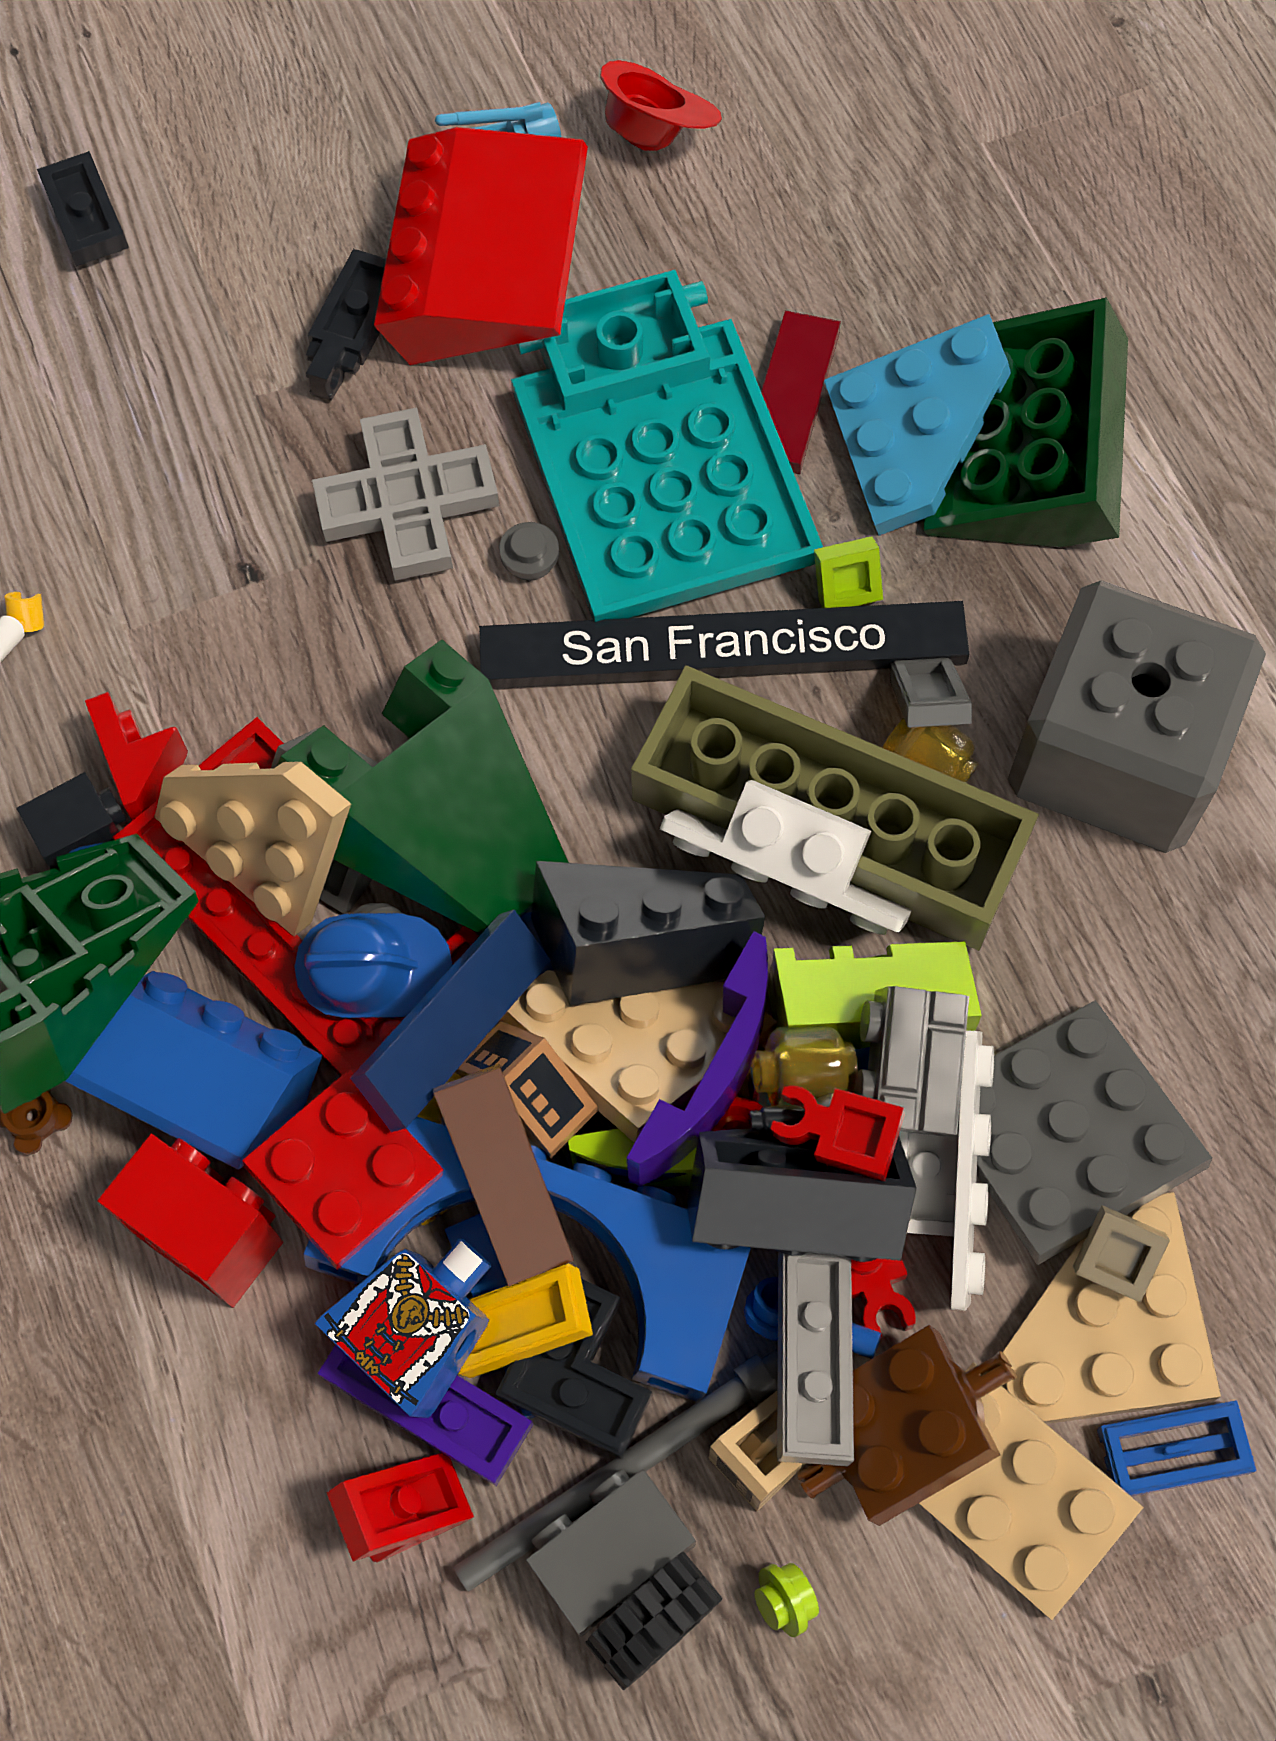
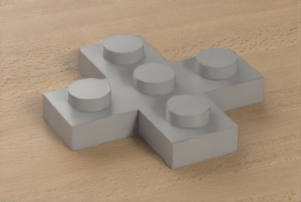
M417 407L360 419L370 468L312 480L325 541L329 542L384 530L395 580L453 569L442 518L499 506L498 492L486 444L428 456Z

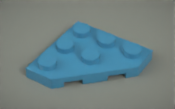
M990 314L824 380L879 536L936 513L946 495L944 488L958 462L963 463L984 424L982 417L996 392L1000 393L1009 378L1011 372L1008 360Z

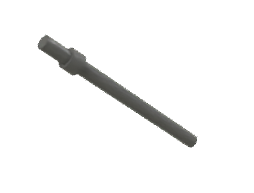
M778 1348L762 1359L755 1354L733 1369L734 1378L627 1449L623 1459L614 1458L454 1566V1570L466 1590L470 1592L533 1549L535 1546L531 1542L532 1539L559 1517L566 1514L571 1522L592 1509L595 1504L589 1495L615 1473L624 1470L629 1478H631L642 1469L646 1472L749 1401L758 1405L777 1391Z

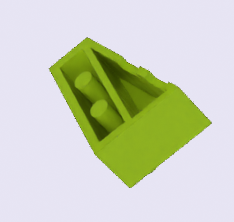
M965 941L890 944L886 948V955L866 958H854L852 946H832L829 949L830 959L796 960L794 948H774L768 995L773 1019L777 1021L775 1032L781 1062L870 1047V1042H863L860 1038L862 1009L867 1000L874 1001L875 990L887 986L969 996L966 1030L975 1031L982 1014Z

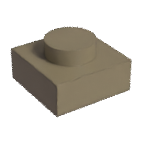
M1101 1205L1074 1262L1073 1268L1077 1275L1141 1303L1170 1239L1165 1232Z

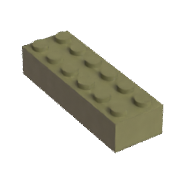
M687 665L684 667L631 768L632 800L665 815L680 809L724 829H728L746 782L753 780L870 830V836L850 883L912 910L908 918L909 921L957 942L965 941L966 946L978 951L982 947L1039 816L1034 811Z

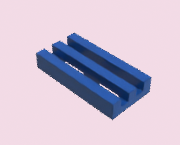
M1237 1400L1113 1423L1097 1428L1099 1441L1104 1444L1106 1452L1104 1460L1107 1471L1111 1472L1112 1480L1131 1496L1248 1475L1257 1471ZM1220 1420L1226 1421L1229 1431L1228 1433L1127 1452L1122 1451L1120 1439ZM1233 1448L1236 1460L1132 1480H1130L1127 1467Z

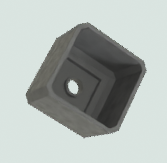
M1102 580L1082 587L1028 719L1008 776V781L1016 796L1164 853L1185 846L1218 789L1266 653L1256 635ZM1140 675L1162 683L1165 688V694L1159 697L1143 696L1135 690L1131 679L1134 676Z

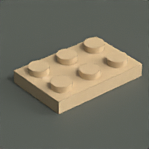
M973 1362L966 1372L976 1367L977 1364ZM1000 1386L981 1399L984 1406L985 1424L1001 1455L919 1504L1046 1616L1053 1620L1144 1507L1003 1386Z

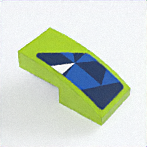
M619 1129L576 1135L568 1141L572 1167L575 1163L591 1165L609 1173L612 1176V1181L634 1184L628 1179L627 1156L634 1142ZM696 1148L674 1167L643 1186H690Z

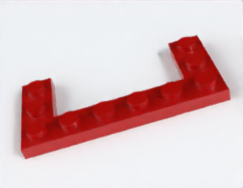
M256 717L204 760L199 767L201 770H215L222 764L257 763L260 769H270L278 746L284 743ZM158 800L113 836V839L116 840L138 834L196 891L199 902L187 918L316 1052L322 1054V1059L339 1076L343 1075L350 1068L355 1073L405 1018H342L326 1015L310 1005L298 988L294 968L298 947L303 940L298 935L294 937L278 922L266 918L251 899L230 881L218 877L211 870L208 863L183 841L171 837L155 818ZM465 926L446 941L449 945L453 965L479 937L475 931Z

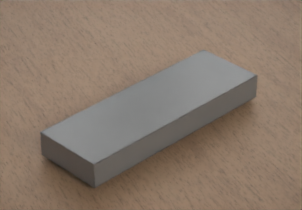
M778 1251L777 1461L849 1466L854 1461L851 1259L843 1255L808 1252L804 1255L793 1256Z

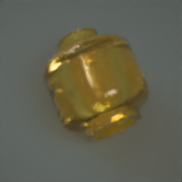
M903 718L882 747L967 783L979 765L972 758L975 751L974 741L953 725L907 727Z
M781 1026L769 1035L765 1051H756L754 1053L752 1066L753 1082L757 1092H766L771 1106L791 1105L784 1102L782 1097L783 1087L790 1085L805 1088L815 1099L828 1093H834L835 1088L854 1093L858 1075L856 1052L853 1044L850 1041H843L840 1033L831 1026L789 1028Z

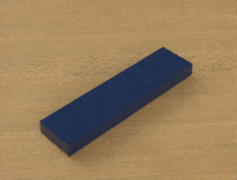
M514 909L499 914L350 1077L391 1132L406 1129L434 1097L433 1088L444 1085L551 961Z

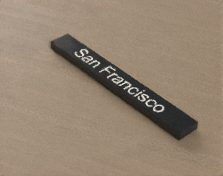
M963 601L603 619L597 622L594 620L479 626L480 670L489 679L493 689L678 680L686 665L716 678L890 668V663H894V661L949 658L954 665L967 664L970 655Z

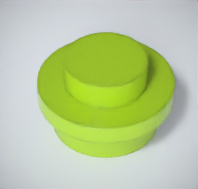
M788 1563L782 1567L770 1564L761 1569L759 1572L760 1587L755 1590L754 1595L758 1609L765 1622L773 1630L781 1628L791 1637H797L806 1632L808 1621L814 1619L819 1614L817 1598L807 1577L794 1563Z

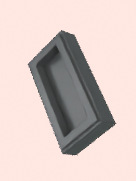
M951 659L899 660L890 663V683L907 727L972 724V702Z

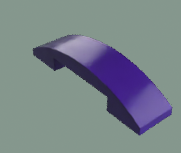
M753 931L723 985V1013L736 1019L685 1111L659 1099L627 1156L628 1179L640 1187L664 1174L697 1147L699 1132L712 1131L740 1091L755 1057L764 1023L768 981V952L765 936Z

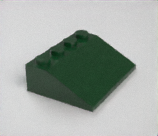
M1107 297L993 322L1008 360L1011 374L1000 393L996 392L982 417L984 424L963 463L958 462L944 488L946 495L934 515L925 518V533L931 537L1066 547L1119 538L1128 337Z

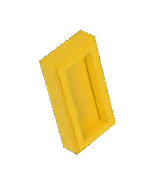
M568 1263L511 1286H505L469 1299L488 1317L489 1322L460 1369L459 1375L473 1378L510 1365V1363L516 1360L529 1358L592 1336L593 1332L579 1268Z

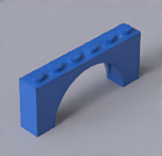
M417 1115L406 1128L444 1169L443 1176L338 1270L309 1239L304 1251L305 1266L307 1268L359 1285L384 1264L395 1247L417 1226L441 1211L459 1204L475 1201L445 1123L441 1125ZM531 1145L555 1210L566 1214L592 1232L614 1257L624 1274L635 1305L638 1324V1348L632 1380L697 1402L707 1393L751 1247L739 1246L734 1249H719L707 1243L692 1242L688 1211L675 1205L677 1199L672 1194L650 1186H638L635 1192L612 1184V1176L609 1173L587 1164L575 1163L571 1170L546 1161L548 1155L545 1151Z

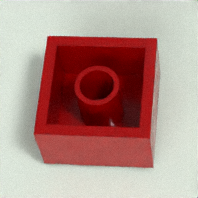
M151 1133L97 1202L129 1232L230 1307L234 1308L284 1243L271 1227L276 1216L263 1206L265 1201L236 1178L231 1177L223 1186L221 1183L224 1178L209 1166L211 1162L182 1139L177 1138L170 1147Z

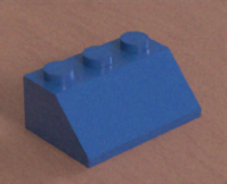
M151 971L143 976L66 1082L175 1138L182 1139L189 1145L239 1170L244 1166L242 1161L305 1107L322 1054L302 1045L301 1040L290 1032L270 1029L245 1017L244 1012L231 1003L213 1001L189 989L186 982L175 975Z

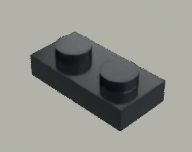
M90 151L37 169L76 267L129 248Z

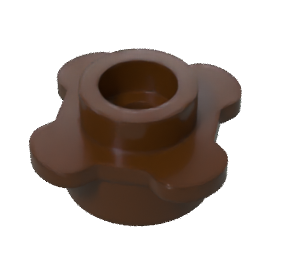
M51 1089L6 1114L0 1109V1127L7 1128L15 1138L14 1147L25 1155H32L40 1151L43 1140L56 1130L62 1131L67 1129L73 1119L71 1108L65 1103H58L52 1096ZM32 1110H37V1119L29 1121L27 1119L28 1113Z

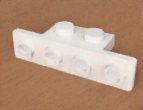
M750 780L746 782L728 829H724L680 809L665 815L661 823L660 829L675 836L673 844L678 848L702 857H708L709 853L713 852L733 861L731 869L743 877L757 882H767L770 877L792 887L790 894L797 900L810 906L826 908L828 903L851 912L850 921L867 931L885 935L888 929L900 932L912 910L850 883L870 836V830L756 781Z
M966 1030L957 1135L935 1136L904 1131L899 1133L917 1187L907 1233L954 1236L951 1310L966 1311L970 1306L971 1294L983 1295L985 1281V1253L973 1252L974 1225H986L988 1212V1184L976 1183L977 1155L989 1156L991 1115L979 1114L980 1087H992L994 1047L982 1045V1032Z

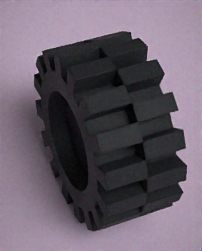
M685 1552L674 1558L664 1569L662 1568L650 1581L641 1586L630 1599L616 1609L615 1613L607 1618L590 1635L585 1644L624 1691L682 1640L723 1598Z

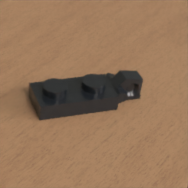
M353 248L307 335L310 345L306 356H308L307 360L311 361V364L306 372V377L309 378L311 386L310 394L332 401L343 383L345 372L356 375L360 365H364L380 334L374 323L386 258Z

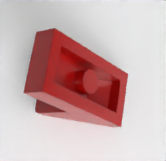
M109 692L85 700L123 806L133 821L159 799L163 778L183 765L188 750L176 727H170L142 738L131 710L120 713Z
M443 1453L349 1479L326 1492L353 1562L369 1556L373 1562L383 1561L474 1518L452 1461Z

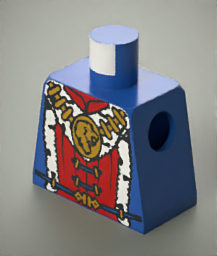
M461 1238L435 1267L420 1254L404 1249L321 1315L315 1324L409 1416L429 1418L438 1407L488 1325V1317L466 1295L490 1269L491 1264Z

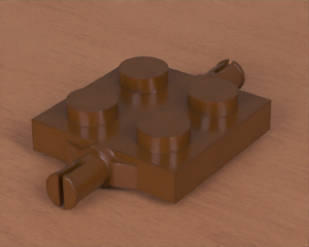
M928 1325L854 1369V1461L849 1466L811 1464L803 1470L800 1469L797 1471L798 1480L802 1481L801 1486L811 1499H814L821 1492L846 1479L853 1486L868 1521L881 1526L999 1457L1001 1454L985 1424L984 1406L981 1398L1017 1378L1008 1358L1002 1351H999L993 1357L966 1372L954 1362L940 1332L931 1325Z

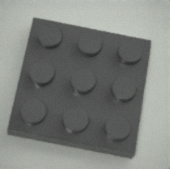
M1096 1000L994 1055L992 1087H980L979 1114L991 1115V1142L989 1156L977 1155V1176L982 1183L988 1184L989 1194L1037 1265L1085 1239L1101 1205L1127 1215L1208 1169L1212 1161V1156Z

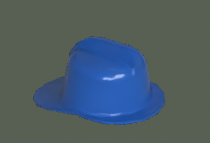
M354 913L326 918L310 929L298 947L294 968L298 988L307 1002L326 1015L342 1018H399L407 1016L453 964L449 945L439 930L422 918L400 913Z

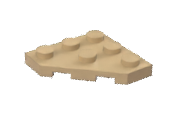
M283 762L274 769H260L257 763L222 764L215 770H201L199 765H181L163 778L155 818L171 837L183 841L203 858L218 877L230 881L251 899L266 918L278 922L295 937L312 923L351 803L302 762Z
M547 970L530 984L499 1022L502 1021L544 1037L595 1102L598 1111L635 1143L659 1099L679 1109H682L689 1103L736 1018L723 1013V985L725 982L715 981L570 1006L555 972ZM766 1012L757 1050L774 1037L777 1021Z
M1174 1192L1164 1193L1126 1215L1165 1232L1170 1239L1141 1303L1075 1273L1073 1265L1085 1241L1083 1239L1079 1241L1003 1350L1017 1378L1002 1386L1046 1424L1209 1402L1221 1397Z

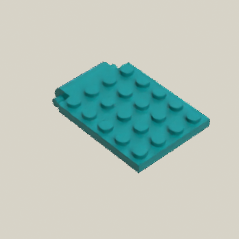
M676 270L565 299L559 336L516 344L520 355L540 350L546 366V370L511 379V388L592 620L595 622L604 619L635 617L815 565L814 549L823 547L732 319L698 328L691 308L708 303L705 285L703 281L682 286Z

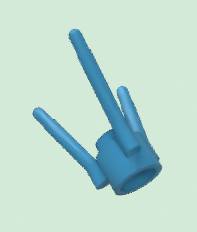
M537 102L523 107L439 114L435 117V123L438 126L499 122L473 127V129L561 137L557 116L553 107L548 102L544 104Z

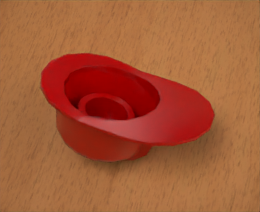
M621 60L609 61L601 67L600 78L608 90L605 105L607 124L632 145L644 151H658L671 145L683 127L705 129L717 126L722 120L721 112L714 104L672 84L649 68Z

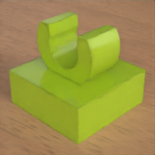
M872 536L814 549L818 597L822 608L851 607L883 600L880 551Z

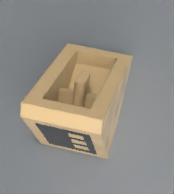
M777 1391L722 1434L710 1446L709 1460L756 1511L762 1508L806 1464L777 1461Z

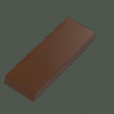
M498 1063L433 1088L434 1096L508 1286L574 1261L572 1251L500 1064Z

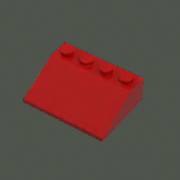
M455 127L409 139L374 323L376 329L409 365L560 335L588 146L583 139Z

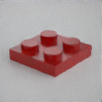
M351 1068L242 1160L245 1169L337 1270L439 1180L444 1172V1169L407 1129L394 1132L388 1129L350 1079L354 1074Z

